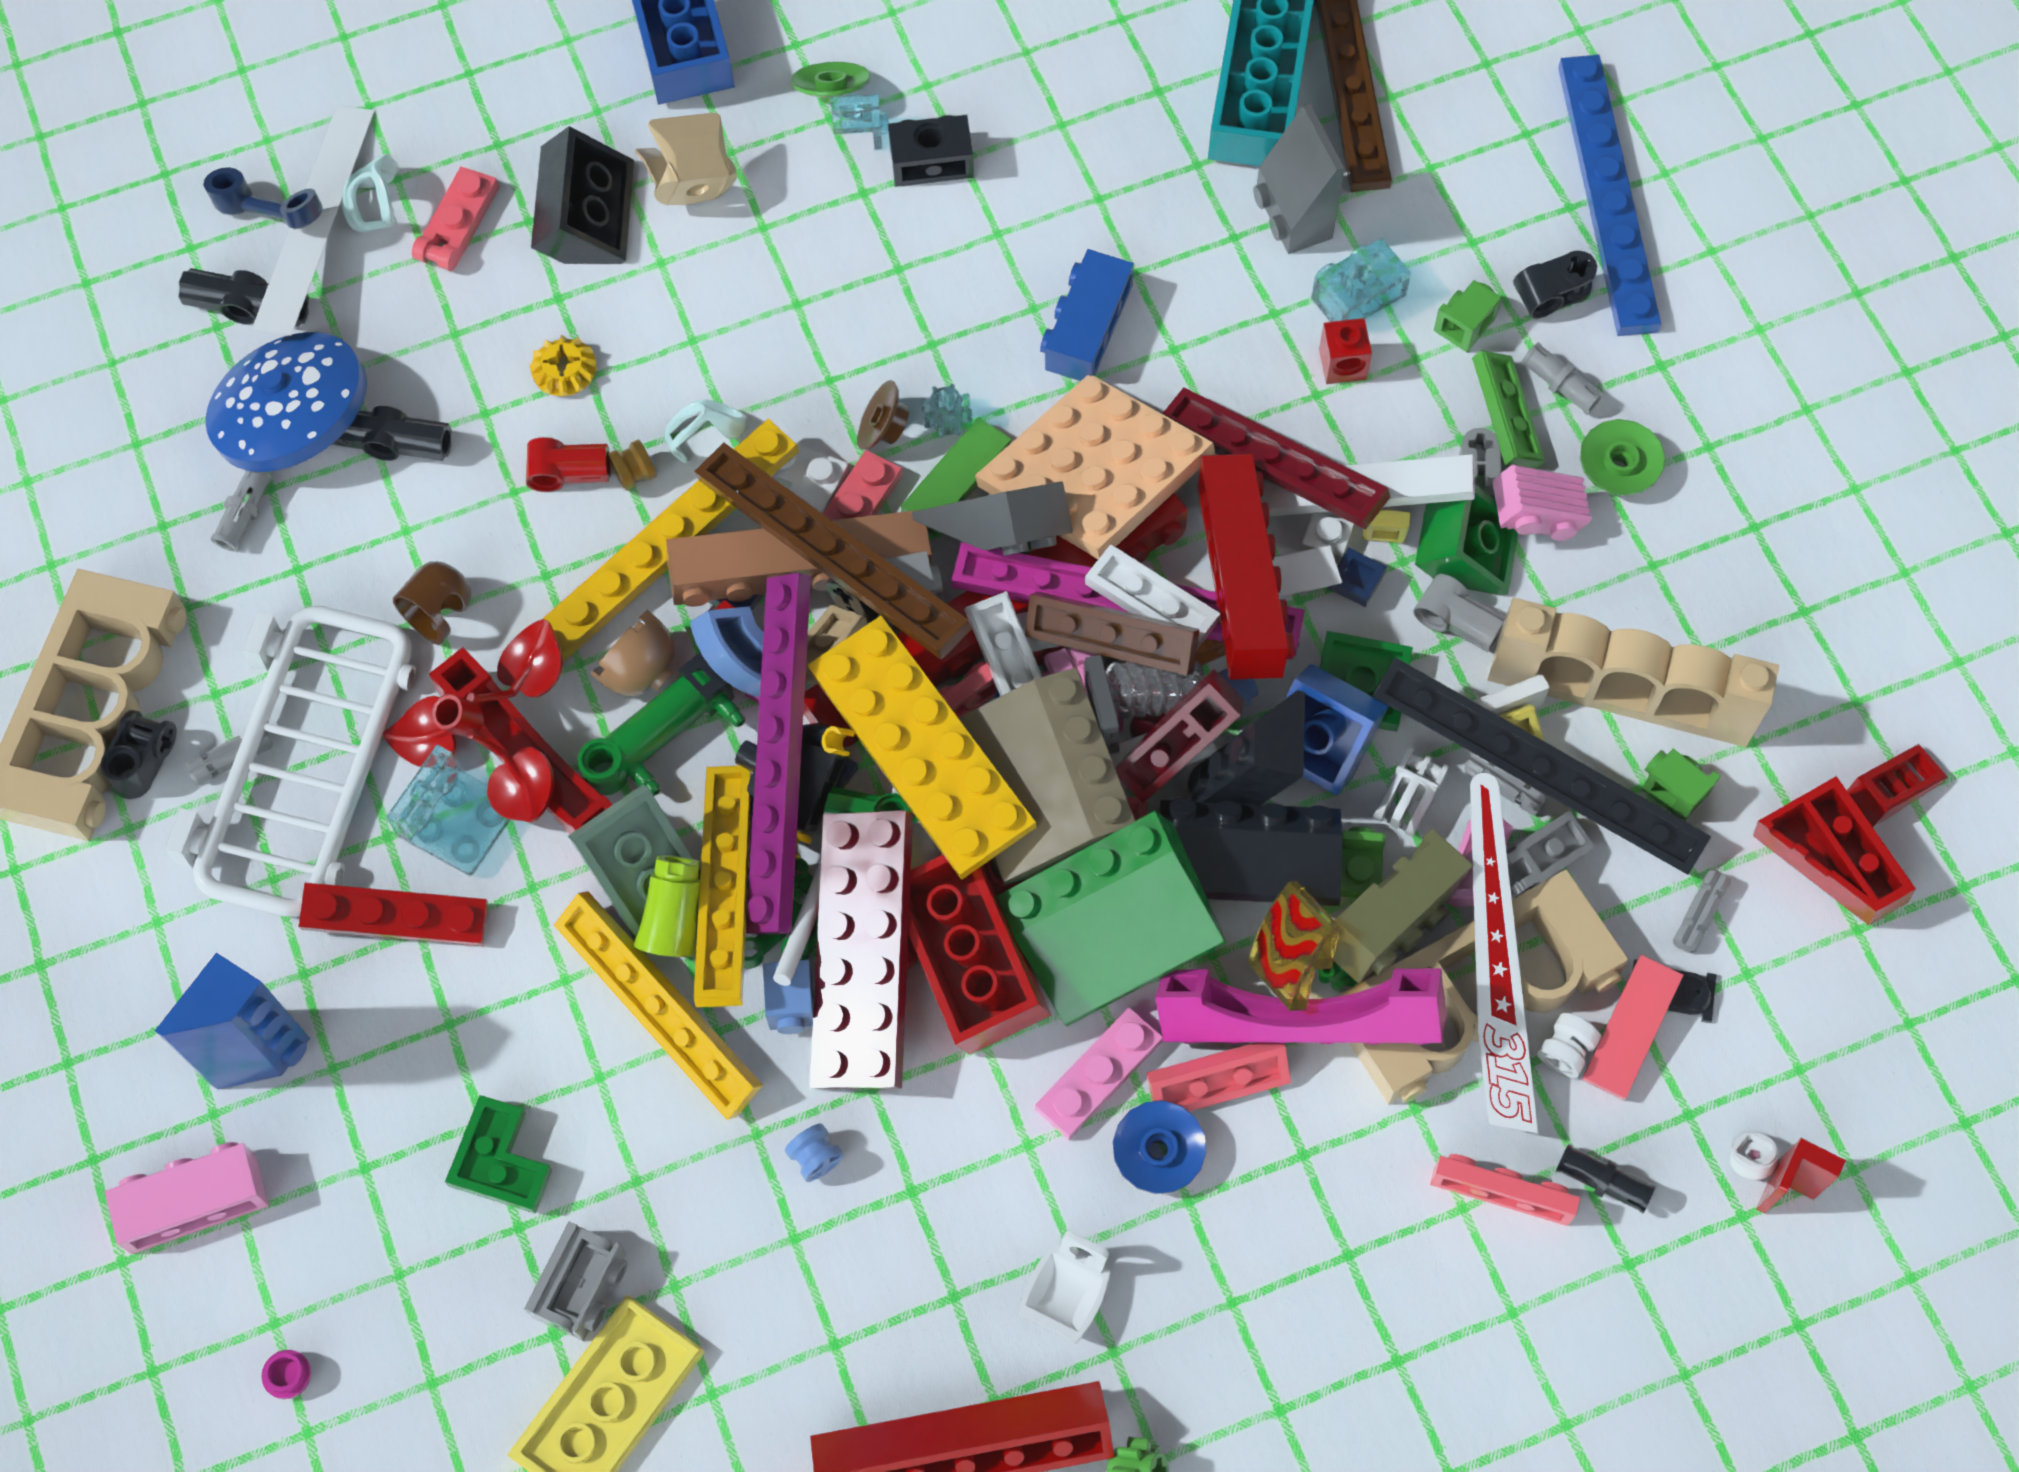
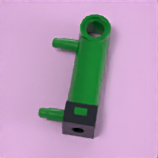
M701 652L678 669L680 678L605 738L593 739L581 748L578 755L579 769L584 780L599 794L607 796L617 793L624 787L629 775L639 787L644 784L649 788L653 796H656L660 792L661 786L655 781V777L643 766V763L706 712L711 717L719 712L735 727H741L745 723V717L732 702L735 698L732 686L710 667ZM602 762L613 763L605 772H594V768Z

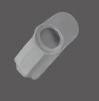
M1444 574L1435 576L1413 609L1414 616L1425 627L1437 632L1449 630L1486 652L1492 648L1498 639L1505 620L1504 615L1468 596V591L1461 582Z

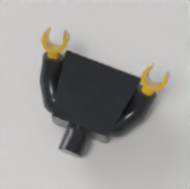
M819 722L803 725L795 856L797 860L801 858L797 853L798 843L803 841L810 844L812 841L811 836L800 832L798 829L802 831H817L825 811L828 793L831 791L832 786L836 787L850 756V752L843 749V741L847 735L854 737L855 732L853 730L828 726ZM746 740L742 743L736 754L735 764L753 772L747 786V792L754 797L757 745Z

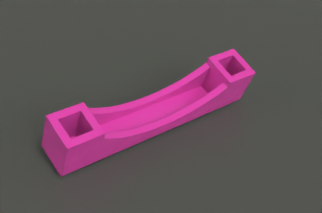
M1441 968L1394 969L1391 979L1375 987L1349 995L1323 999H1287L1255 994L1229 986L1210 977L1209 969H1176L1161 977L1155 996L1163 1042H1182L1185 1044L1197 1042H1227L1230 1044L1242 1042H1273L1277 1044L1299 1042L1320 1044L1366 1043L1371 1045L1380 1043H1413L1424 1045L1428 1043H1442L1447 1016Z

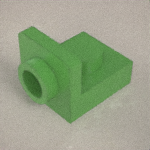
M1361 826L1352 827L1348 831H1342L1341 897L1358 898L1373 883L1379 885L1382 882L1383 849L1386 843V834L1376 833L1372 828Z

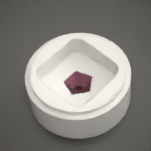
M1745 1132L1734 1138L1730 1147L1729 1161L1736 1173L1748 1179H1764L1775 1172L1778 1166L1779 1148L1771 1137L1760 1132Z

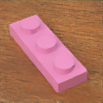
M1128 1007L1035 1104V1110L1066 1139L1070 1140L1162 1043L1163 1037Z

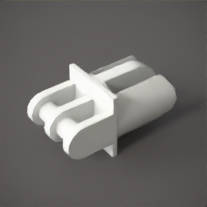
M1411 747L1407 749L1402 761L1397 766L1395 775L1373 817L1379 821L1383 820L1399 790L1403 795L1389 825L1398 829L1413 800H1418L1420 803L1415 809L1405 832L1407 835L1414 836L1450 766L1444 764L1443 767L1431 763V757L1426 756L1423 759L1413 754L1414 749ZM1409 766L1417 770V774L1406 770V767ZM1424 774L1436 779L1433 783L1423 778Z

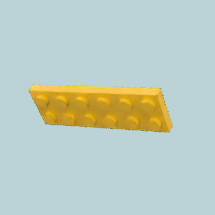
M879 616L807 665L809 672L850 728L855 732V735L961 880L1037 828L1035 820L882 616Z

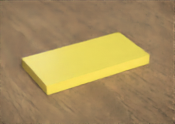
M626 1295L507 1456L528 1472H618L705 1353L704 1350L629 1295Z

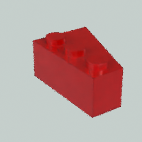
M1837 776L1757 822L1753 837L1867 925H1871L1906 905L1916 890Z

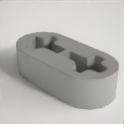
M1474 428L1463 437L1459 455L1473 454L1475 481L1477 475H1483V485L1487 488L1486 493L1495 499L1492 480L1501 474L1500 447L1494 432L1485 428ZM1474 444H1482L1483 450L1486 451L1483 461H1477V450L1473 448Z

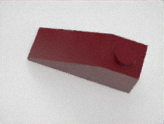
M1213 669L1183 696L1115 766L1119 780L1144 803L1241 716L1245 700Z

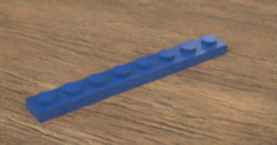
M1600 54L1561 58L1558 66L1617 336L1657 333L1661 326V320Z

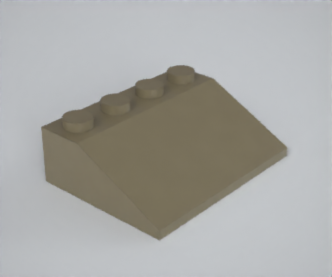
M1076 667L1034 679L958 718L1036 822V829L994 857L1003 885L1033 877L1135 822Z

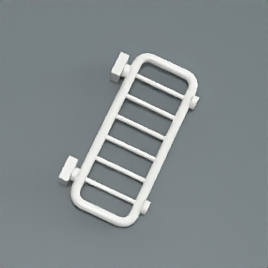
M311 606L301 609L293 615L286 625L284 633H282L273 615L261 612L256 613L242 651L252 668L264 671L269 670L213 817L207 829L198 812L180 808L164 848L175 864L192 868L195 861L193 875L197 887L203 894L216 900L284 917L300 916L303 895L296 899H286L215 880L212 875V868L219 851L310 873L312 876L309 883L341 885L345 865L344 863L336 862L399 688L410 691L416 678V666L408 664L412 650L411 641L401 627L390 622L325 606ZM313 623H322L387 639L393 643L394 653L389 667L386 668L301 647L298 644L307 626ZM294 654L385 676L375 705L370 706L284 685L283 683ZM279 693L370 714L371 716L360 745L268 723ZM264 732L355 753L356 756L346 784L342 785L254 763L253 761ZM249 771L342 793L331 824L328 825L239 803L238 800ZM234 810L327 833L316 865L223 843Z

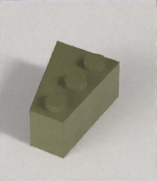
M1432 828L1422 837V842L1410 860L1403 855L1394 863L1393 868L1396 871L1379 885L1373 883L1334 920L1318 946L1358 983L1363 981L1373 971L1380 976L1397 958L1395 953L1399 949L1406 954L1422 938L1424 934L1422 930L1424 928L1432 932L1444 921L1449 914V911L1445 908L1446 904L1473 864Z

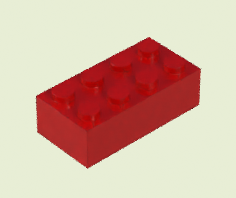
M941 855L911 870L908 934L955 1045L971 1055L1052 1014L1031 966L1011 932L997 898L999 893L986 864L961 880L945 856Z

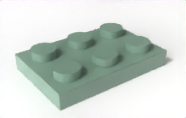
M644 784L568 836L634 939H636L648 895L650 874L654 873L657 857L660 855H672L693 859L653 794ZM700 869L698 870V874H699V875H698V879H699V880H700V872H701Z

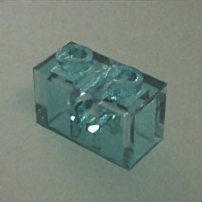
M1381 238L1370 245L1363 244L1359 246L1349 257L1337 264L1329 263L1322 267L1315 275L1311 299L1330 322L1359 318L1366 319L1406 296L1411 272L1384 239Z

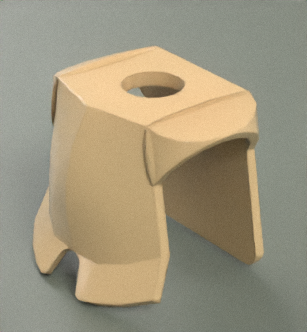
M718 113L659 118L649 121L648 127L661 151L657 148H637L635 152L644 162L656 185L654 196L657 201L664 205H691L717 199L733 185L737 178L736 168L726 155L722 122Z

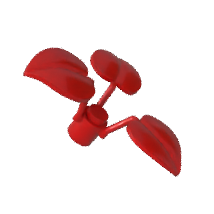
M545 619L532 623L522 630L502 652L497 665V677L502 684L510 686V689L480 695L469 693L466 700L451 694L442 697L429 696L412 705L394 725L383 732L384 739L403 759L425 769L440 768L453 758L456 752L455 734L475 740L505 762V764L498 766L492 772L488 781L487 796L492 808L500 816L510 820L529 823L537 821L547 809L553 794L554 774L548 758L541 751L531 746L522 747L512 758L508 752L481 735L479 731L484 724V716L478 704L513 698L517 696L519 691L525 696L538 698L548 693L556 685L563 669V655L551 623Z

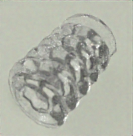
M1195 661L1194 672L1189 675H1182L1132 662L1123 664L1114 662L1109 664L1105 670L1115 712L1122 719L1130 717L1131 714L1137 718H1142L1147 713L1152 717H1159L1162 713L1166 715L1183 696L1204 678L1203 668L1197 661Z

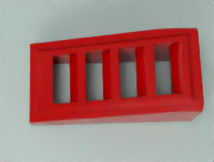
M1917 744L1857 777L1847 791L1871 826L1874 827L1945 782L1948 776L1920 744ZM1908 763H1910L1914 767V769L1920 774V776L1924 779L1923 781H1920L1918 777L1912 772V770L1907 766ZM1880 781H1881V782L1884 784V786L1889 790V792L1883 787V785L1880 783Z

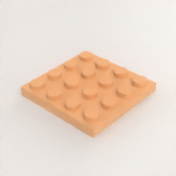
M1087 375L980 470L975 477L978 487L991 495L1063 481L1073 532L1059 536L1099 559L1110 544L1116 547L1200 469L1201 455H1215L1213 442L1097 377Z

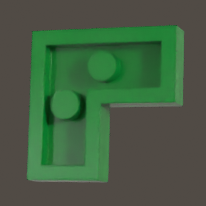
M479 1095L446 1177L445 1183L447 1186L536 1214L551 1176L552 1168L550 1165L511 1153L526 1115L525 1110L515 1105Z

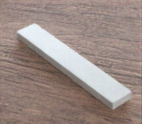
M1473 454L1345 466L1389 489L1391 498L1384 507L1475 499V464ZM1263 478V496L1260 498L1261 503H1268L1269 517L1329 512Z

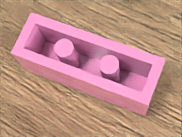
M228 1142L212 1148L211 1154L195 1160L191 1158L174 1160L165 1165V1170L149 1176L146 1174H136L120 1180L119 1186L105 1191L117 1244L130 1254H134L268 1207L269 1204L256 1154L244 1143Z

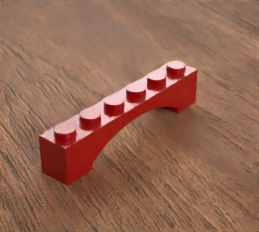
M464 647L460 648L429 673L440 697L451 694L466 700L469 693L480 695L501 691L489 673ZM508 698L478 704L484 716V724L479 731L481 735L508 752L512 758L517 751L525 746L538 749L548 758L553 769L554 788L551 801L546 810L569 834L613 805L604 795L602 796L556 753ZM494 754L503 764H505V762L499 756Z

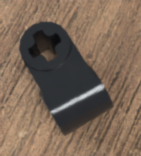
M1580 250L1571 251L1550 261L1525 268L1515 276L1513 285L1530 317L1540 319L1559 309L1587 299L1591 293L1592 280L1596 276L1598 266L1591 254Z
M129 710L125 713L119 723L117 733L100 763L101 772L119 796L124 799H136L146 794L151 788L152 782L164 759L169 755L174 746L177 728L173 722L165 720L159 723L143 718L142 713L136 710ZM134 768L131 773L120 777L125 770Z

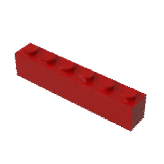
M1252 454L1201 455L1197 488L1217 607L1220 613V625L1229 679L1283 678L1286 660H1292L1294 657V638L1292 632L1286 633L1285 631L1288 621L1286 599H1279L1278 594L1281 591L1282 577L1280 567L1273 566L1272 562L1275 558L1274 534H1267L1266 530L1269 527V506L1267 502L1261 503L1260 498L1263 496L1264 489L1262 472L1255 471Z
M1100 1381L810 1436L814 1472H1044L1114 1458L1110 1423Z

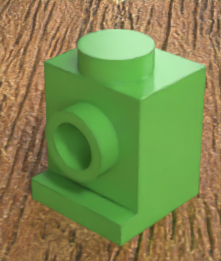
M1473 280L1464 292L1457 290L1447 305L1443 303L1440 306L1433 331L1465 352H1468L1495 320L1501 296L1496 294L1487 284Z
M1674 748L1668 754L1660 750L1644 769L1649 776L1642 790L1669 812L1686 821L1712 793L1721 776L1713 771L1708 777L1702 772L1701 766L1693 758L1681 755Z

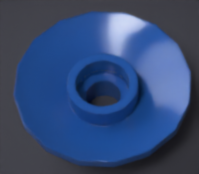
M1167 1101L1145 1102L1129 1110L1119 1122L1112 1142L1114 1161L1123 1178L1137 1189L1152 1194L1174 1193L1189 1185L1201 1171L1206 1155L1205 1134L1196 1117L1182 1106ZM1155 1143H1161L1166 1146L1168 1153L1163 1158H1155L1150 1153V1147Z

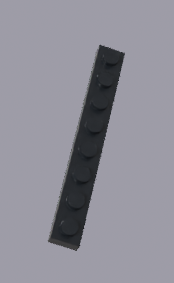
M1394 657L1373 693V697L1689 875L1712 837L1397 657Z

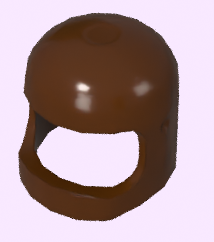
M430 561L413 573L393 597V604L402 617L417 632L431 643L440 645L451 632V628L443 618L441 610L448 608L457 612L465 611L470 604L471 587L464 575L453 566L440 561ZM431 623L434 624L436 630H434V629L432 628Z

